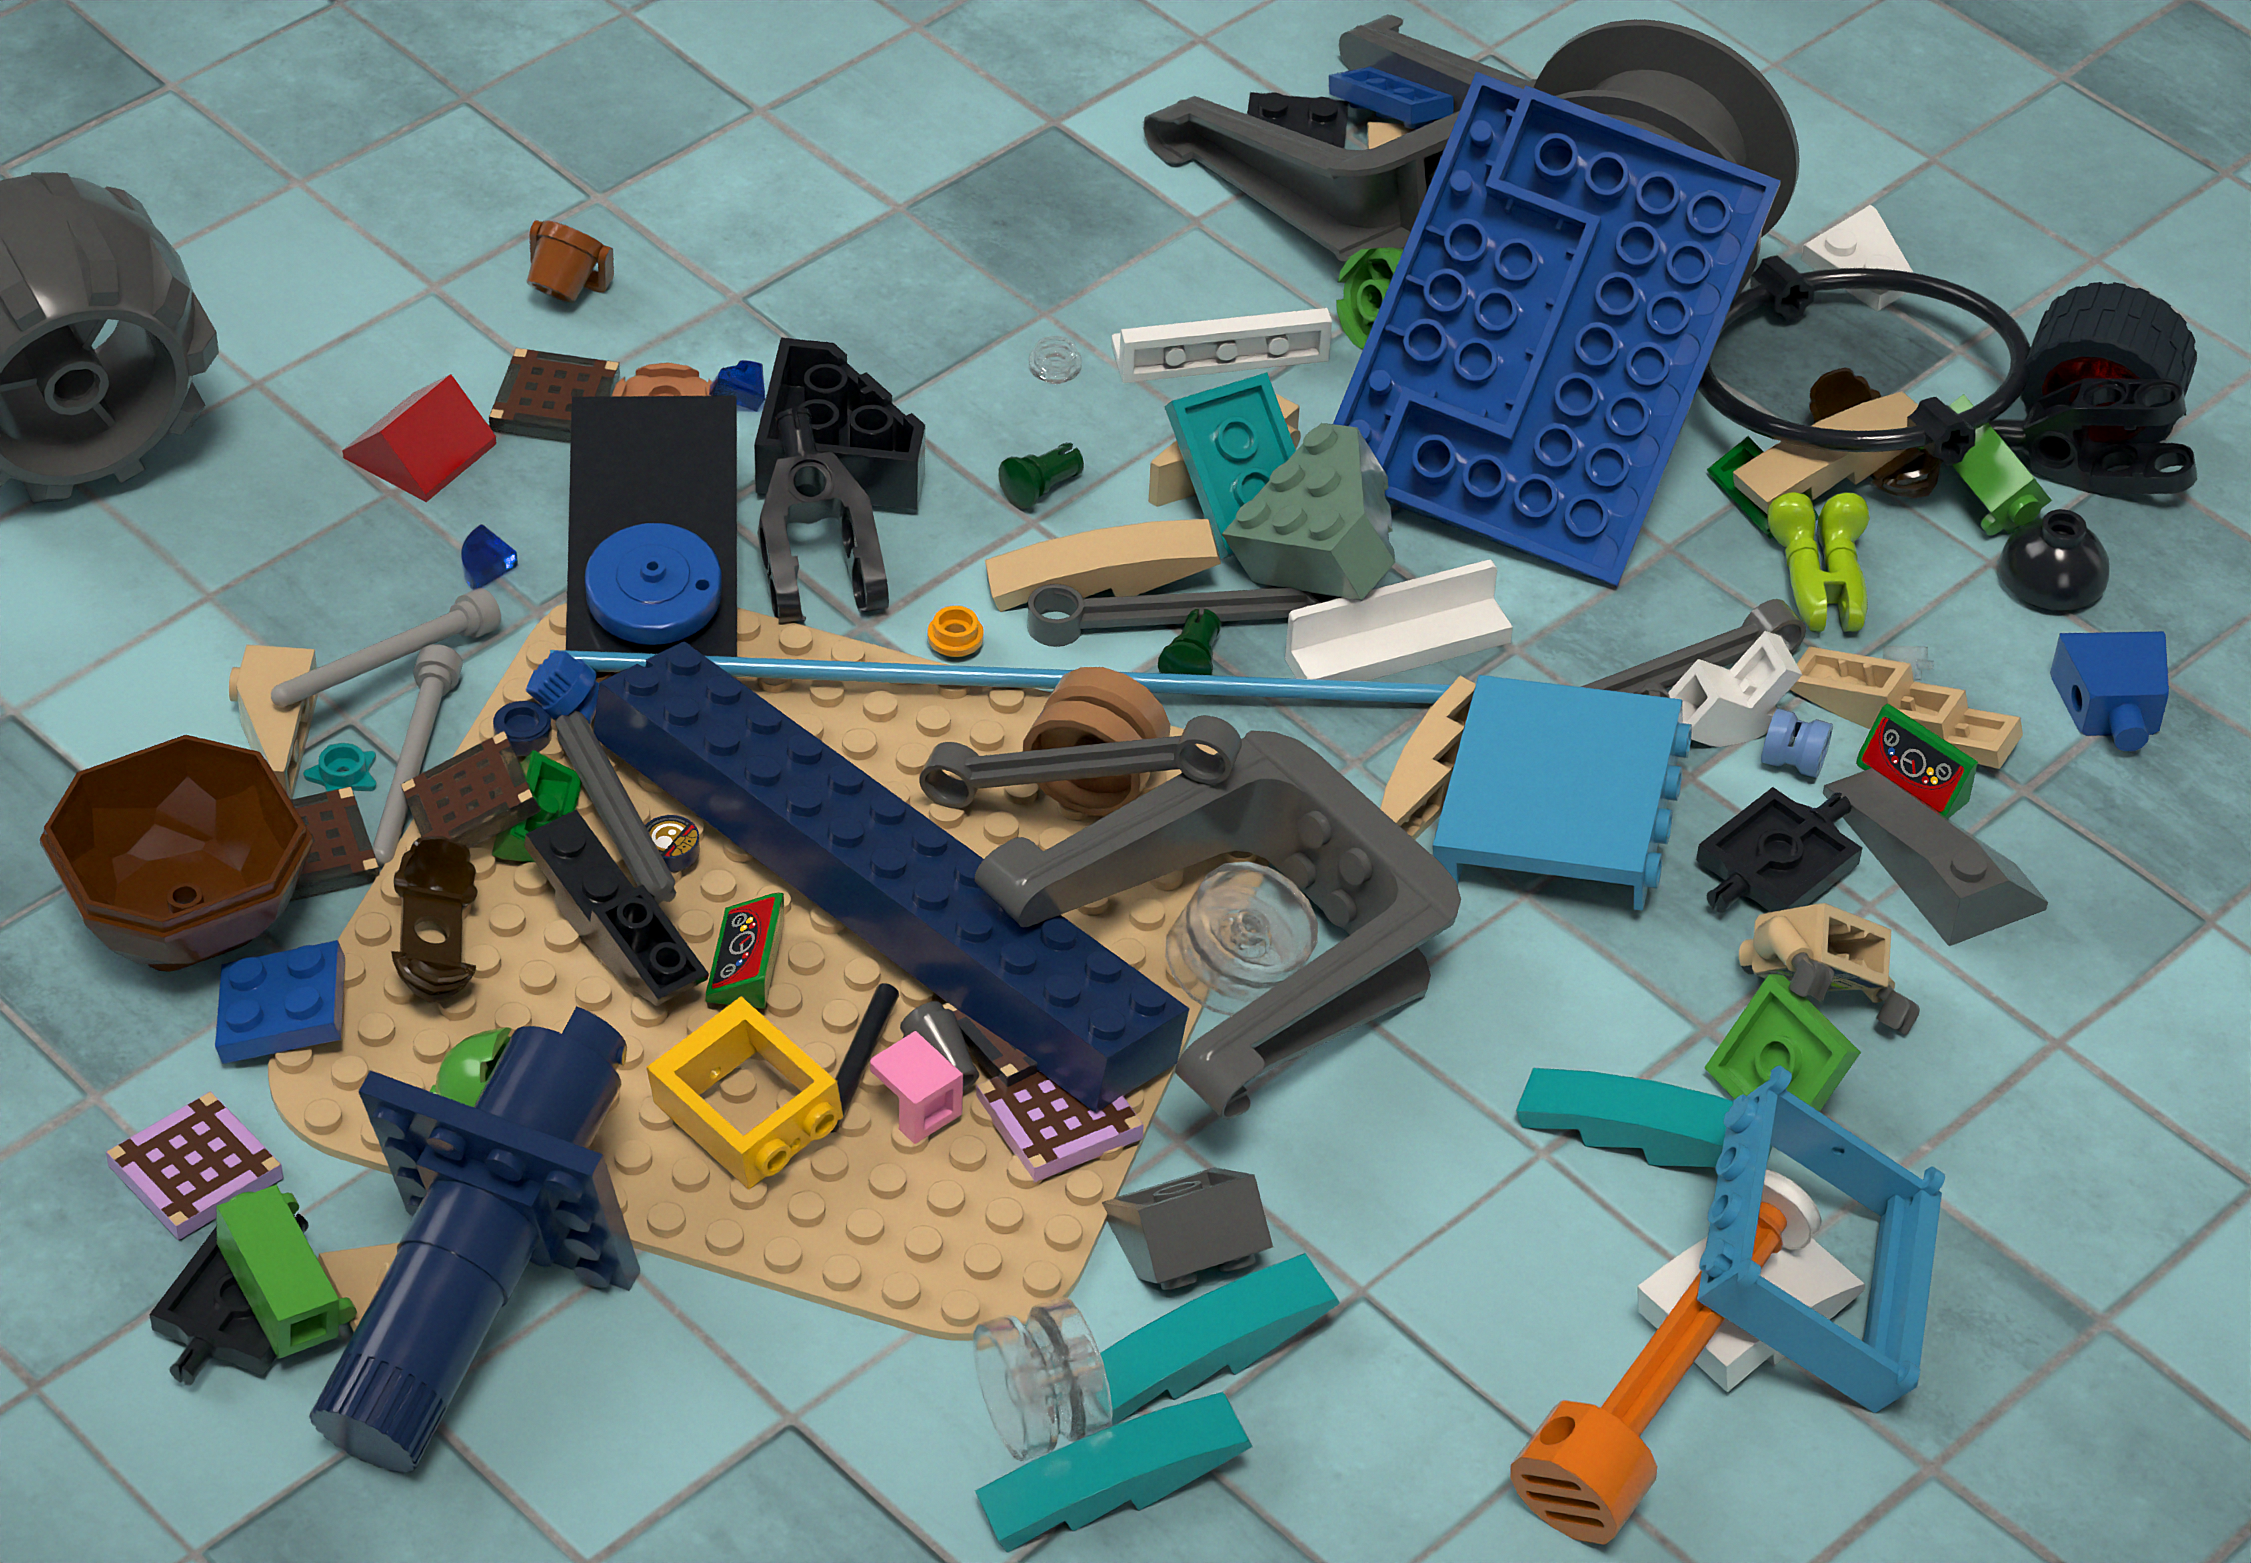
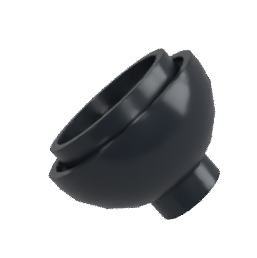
M2065 509L2050 511L2043 518L2033 520L2016 530L2006 541L1999 559V573L2007 588L2022 600L2048 610H2073L2092 604L2106 590L2110 574L2108 554L2098 537L2087 528L2085 520L2079 514Z

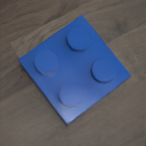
M338 940L316 945H305L297 949L258 957H247L238 961L221 964L215 1048L222 1064L341 1040L345 955Z

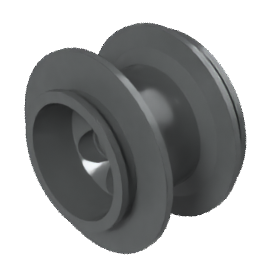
M1647 19L1621 20L1592 27L1569 39L1547 61L1536 80L1535 89L1781 180L1734 297L1735 300L1747 285L1755 269L1761 248V238L1782 217L1794 194L1798 180L1800 164L1799 146L1796 131L1783 101L1768 80L1747 59L1717 39L1682 25Z

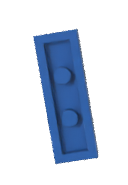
M1372 67L1328 75L1329 95L1349 101V106L1352 108H1368L1376 111V116L1379 118L1401 120L1406 128L1419 129L1433 123L1435 119L1444 118L1454 113L1452 95Z

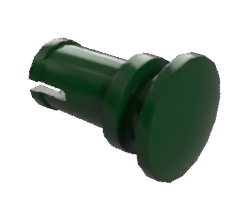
M1066 442L1040 456L1029 454L1022 458L1011 456L1003 460L999 466L998 478L1005 497L1012 505L1019 509H1027L1035 505L1038 497L1048 493L1052 485L1082 473L1084 461L1078 448L1072 450L1073 444Z
M1194 609L1188 614L1181 634L1175 637L1171 644L1164 647L1158 657L1157 667L1160 673L1212 675V645L1221 630L1220 619L1214 612L1204 609L1199 623H1196L1200 615L1199 609Z

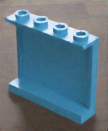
M1478 675L1433 842V857L1451 874L1457 886L1464 864L1633 885L1634 909L1643 911L1648 887L1658 888L1660 882L1662 853H1656L1658 843L1668 844L1670 838L1672 810L1666 809L1668 800L1678 801L1680 795L1682 767L1676 766L1678 757L1688 758L1690 751L1692 724L1683 723L1682 699Z

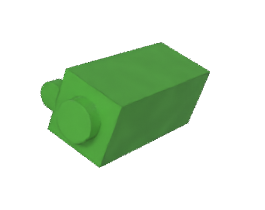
M1963 394L1949 406L1959 414L1972 408L1974 405ZM1989 423L1976 429L1975 446L1965 454L1963 461L1952 465L1990 511L1981 522V527L1988 535H1995L2003 528L2010 535L2018 527L2033 521L2039 515L2041 509L2052 501Z
M273 1185L256 1192L238 1194L228 1202L216 1206L217 1245L278 1359L339 1337V1325L352 1320L357 1314V1309L350 1298L344 1297L339 1299L293 1216L299 1210V1204L292 1193L281 1194L278 1186Z

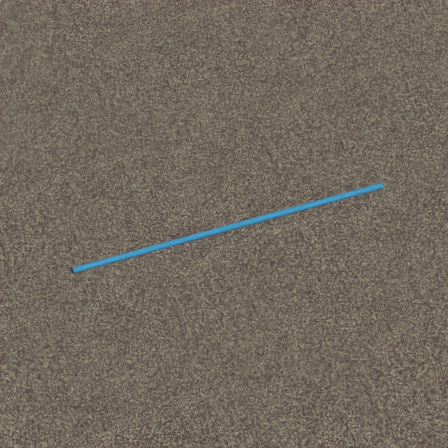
M557 650L566 651L576 660L582 659L596 672H621L636 664L645 667L646 659L657 655ZM705 656L733 677L1054 689L1064 674L1073 671L1061 669ZM1120 672L1147 687L1151 693L1434 704L1451 686L1450 684Z

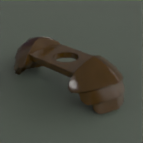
M1844 367L1827 372L1810 389L1809 408L1814 424L1861 403L1881 398V394L1879 391L1871 389L1864 377L1855 376L1850 368ZM1917 448L1906 449L1869 476L1873 479L1871 483L1877 489L1888 494L1908 498L1929 496L1937 485L1942 462L1938 458H1934L1924 448L1920 451Z
M443 836L421 837L415 840L410 850L403 854L399 870L394 875V888L401 897L400 952L391 951L392 961L399 977L410 990L429 1003L446 1000L464 989L477 968L476 965L461 962L462 907L470 905L477 897L478 890L474 885L476 869L470 862L471 854L469 849L465 845ZM421 922L438 924L446 931L448 939L441 943L427 942L417 935L415 925Z

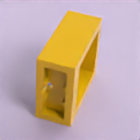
M742 996L646 1067L654 1103L748 1190L766 1176H773L780 1172L792 1156L813 1140H819L827 1136L836 1126L838 1120L843 1118L837 1081ZM758 1052L802 1092L743 1136L699 1095Z

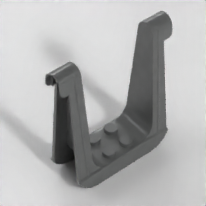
M1388 14L1364 25H1358L1354 29L1341 34L1339 50L1344 64L1350 71L1372 67L1452 95L1454 101L1453 114L1435 119L1433 123L1375 148L1348 150L1203 98L1192 96L1185 100L1181 99L1176 104L1147 115L1143 121V131L1151 150L1164 161L1179 164L1192 158L1196 159L1332 251L1339 261L1347 262L1350 256L1361 249L1384 247L1404 249L1476 71L1522 89L1525 88V85L1534 88L1536 80L1527 81L1398 33L1399 27L1403 25V19Z
M1251 730L1241 739V750L1230 775L1224 781L1206 784L1197 782L1181 773L1045 851H1042L1030 839L1024 837L1013 838L994 849L985 857L975 873L974 880L977 886L1017 924L1026 928L1219 854L1231 851L1250 852L1267 859L1285 876L1287 882L1292 887L1301 890L1320 907L1330 922L1344 929L1349 934L1347 938L1199 1037L1179 1058L1175 1068L1177 1076L1225 1120L1232 1119L1250 1108L1251 1102L1246 1095L1248 1090L1243 1085L1253 1078L1416 998H1424L1431 974L1426 957L1418 947L1453 926L1461 902V896L1455 879L1435 857L1316 751L1298 739L1271 731Z

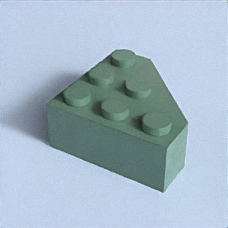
M1321 423L1306 434L1303 444L1287 462L1272 472L1269 482L1261 491L1238 510L1236 518L1222 533V536L1254 583L1362 601L1395 563V552L1389 542L1388 534L1392 531L1391 509L1385 499V490L1389 489L1388 476L1357 427Z

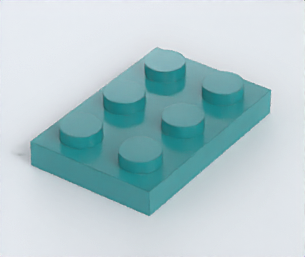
M1267 372L1172 400L1164 406L1205 519H1209L1212 525L1220 559L1235 555L1222 536V533L1234 521L1238 510L1261 491L1269 482L1272 472L1280 465L1286 463L1296 451Z

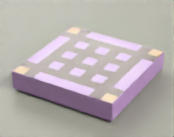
M1041 1072L1008 1088L998 1076L976 1085L977 1098L992 1118L993 1124L1010 1149L1025 1166L1034 1183L1099 1157L1104 1152L1143 1139V1123L1123 1095L1095 1113Z
M211 1091L106 1151L108 1166L178 1241L216 1219L217 1205L228 1202L238 1194L256 1192L268 1188L283 1179L282 1164Z

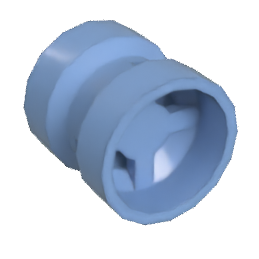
M1777 708L1766 735L1761 762L1776 767L1786 763L1796 766L1800 774L1817 778L1829 748L1833 724L1818 719L1808 723L1798 720L1794 712Z

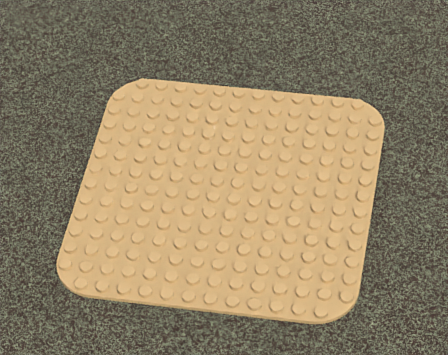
M567 602L554 607L529 634L444 771L484 750L481 743L494 737L493 718L501 707L516 701H531L539 704L538 701L526 692V687L533 671L537 670L538 666L543 664L545 659H548L550 650H566ZM737 607V657L947 665L793 622L778 624L779 618ZM619 672L596 673L595 681L599 683ZM734 677L983 859L994 849L1016 837L1030 839L1042 851H1045L1105 817L1090 816L1066 808L1046 795L1036 783L978 789L972 802L962 808H948L939 805L928 798L920 787V774L933 748L940 743H960L974 750L979 756L1023 752V740L1042 712L1045 703L1051 695L1050 692L1035 688ZM595 715L590 725L592 730H594ZM551 719V741L539 753L576 771L557 737L558 728L555 724L556 721ZM1170 725V737L1182 735L1184 729ZM602 743L600 744L644 825L659 816L677 815L692 821L699 831L700 852L697 860L683 870L671 872L675 879L674 889L676 896L671 902L662 901L659 906L709 973L708 980L658 1006L625 984L590 949L554 904L556 890L536 862L508 860L492 855L505 806L504 802L448 831L451 840L461 843L469 849L471 854L470 862L476 869L474 885L478 893L474 902L462 907L461 962L476 965L475 974L464 989L446 1000L429 1003L415 995L399 977L392 961L391 951L400 952L401 897L394 888L395 872L399 870L402 856L410 850L413 842L433 830L422 804L398 842L394 858L390 862L385 863L337 939L345 955L341 1040L270 1054L268 1080L271 1098L282 1121L297 1137L327 1155L392 1175L358 1092L370 1070L430 1091L432 1085L436 1084L437 1073L446 1053L466 1037L504 1027L512 1028L508 1034L511 1037L517 1028L523 1026L543 1027L562 1033L576 1006L583 1008L614 1027L627 1044L624 1066L619 1065L616 1070L621 1079V1088L589 1149L604 1155L633 1248L920 1335L957 1341L985 1340L1018 1332L1046 1318L1067 1300L1079 1283L1107 1222V1212L1102 1202L1119 1196L1176 1068L1175 1064L1123 1096L1143 1123V1139L1104 1152L1099 1157L1034 1183L1033 1178L1018 1156L1010 1149L993 1124L992 1118L976 1096V1085L993 1077L970 1052L972 1062L979 1072V1078L970 1088L963 1091L962 1115L916 1144L899 1130V1097L870 1071L869 1061L839 1130L830 1132L822 1139L813 1140L792 1156L780 1172L773 1176H766L748 1190L654 1103L646 1069L648 1065L729 1006L728 1004L705 1002V994L726 907L772 893H784V924L766 1007L754 1008L834 1079L879 984L887 983L894 986L899 991V998L872 1057L903 1039L904 1035L900 1031V1025L911 1011L928 1002H940L943 1005L947 1001ZM1196 744L1201 750L1214 755L1218 753L1206 745ZM501 750L499 753L512 780L515 770L527 756L511 755ZM488 758L476 763L478 770L490 765ZM1180 769L1150 772V777L1138 798L1183 772ZM465 770L453 775L455 782L467 777ZM942 770L950 777L962 780L958 775L950 771ZM494 772L482 778L484 784L486 785L496 780ZM442 782L434 785L431 790L432 794L444 789ZM582 783L575 810L577 809L633 887H638ZM471 784L459 789L463 797L473 792ZM500 787L488 792L491 800L503 794ZM448 796L436 801L440 809L450 804ZM477 799L465 804L468 812L480 806ZM454 811L442 816L444 823L446 824L456 818ZM1241 851L1222 853L1061 914L1190 1008L1179 1058L1185 1051L1270 862L1261 856ZM421 922L415 925L417 935L427 942L441 943L448 939L446 931L438 924ZM756 1052L699 1096L744 1136L802 1091Z

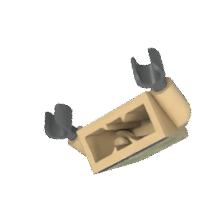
M1820 903L1760 914L1755 920L1754 938L1746 939L1740 946L1739 961L1742 969L1747 974H1755L1765 979L1769 974L1784 975L1791 982L1789 985L1791 991L1803 997L1809 994L1820 1002H1823L1827 991L1861 989L1872 1002L1885 1001L1876 1019L1904 1035L1908 1034L1920 1013V1008L1915 1002L1894 991L1895 982L1889 977L1892 929L1829 904Z

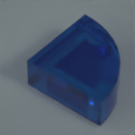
M741 360L735 366L723 367L712 381L709 395H737V405L757 412L765 400L763 365L754 361Z
M483 524L476 527L463 543L461 560L464 579L472 590L485 586L518 566L517 552Z

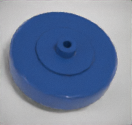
M644 523L630 526L607 537L591 554L585 569L587 604L595 620L605 630L621 639L649 645L679 641L703 628L716 613L722 596L720 563L710 545L700 536L685 528L665 523Z

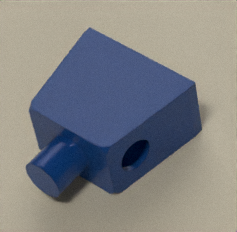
M2165 632L2059 633L2050 675L2078 731L2086 736L2113 735L2116 747L2122 751L2129 752L2142 748L2148 742L2149 735L2160 731L2168 701L2169 685Z

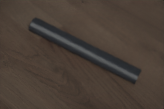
M881 983L877 986L835 1077L838 1084L843 1118L838 1120L831 1132L839 1130L899 998V991L890 984Z

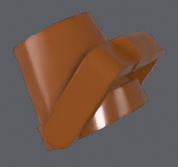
M535 220L529 232L531 267L526 281L528 285L546 295L569 303L576 302L583 287L599 293L606 291L614 278L612 247L603 245L593 237L557 222L548 220L543 222ZM598 263V271L593 270Z

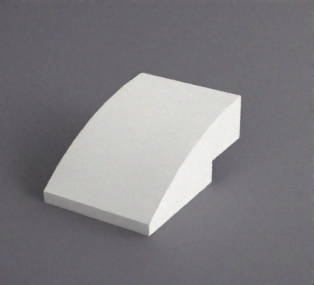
M1708 1236L1682 1252L1637 1286L1639 1313L1657 1329L1701 1271L1699 1263L1706 1249ZM1813 1238L1802 1249L1782 1247V1250L1778 1253H1772L1761 1268L1760 1276L1829 1320L1865 1291V1284ZM1725 1318L1694 1363L1725 1391L1729 1392L1764 1361L1767 1360L1775 1366L1786 1356Z

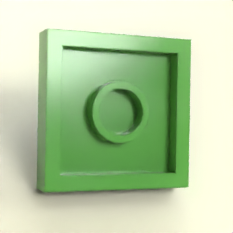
M1769 974L1704 1068L1736 1099L1742 1094L1747 1096L1770 1080L1771 1070L1776 1066H1782L1792 1073L1791 1081L1785 1090L1817 1111H1820L1861 1052L1806 997L1789 989L1791 982L1784 975Z

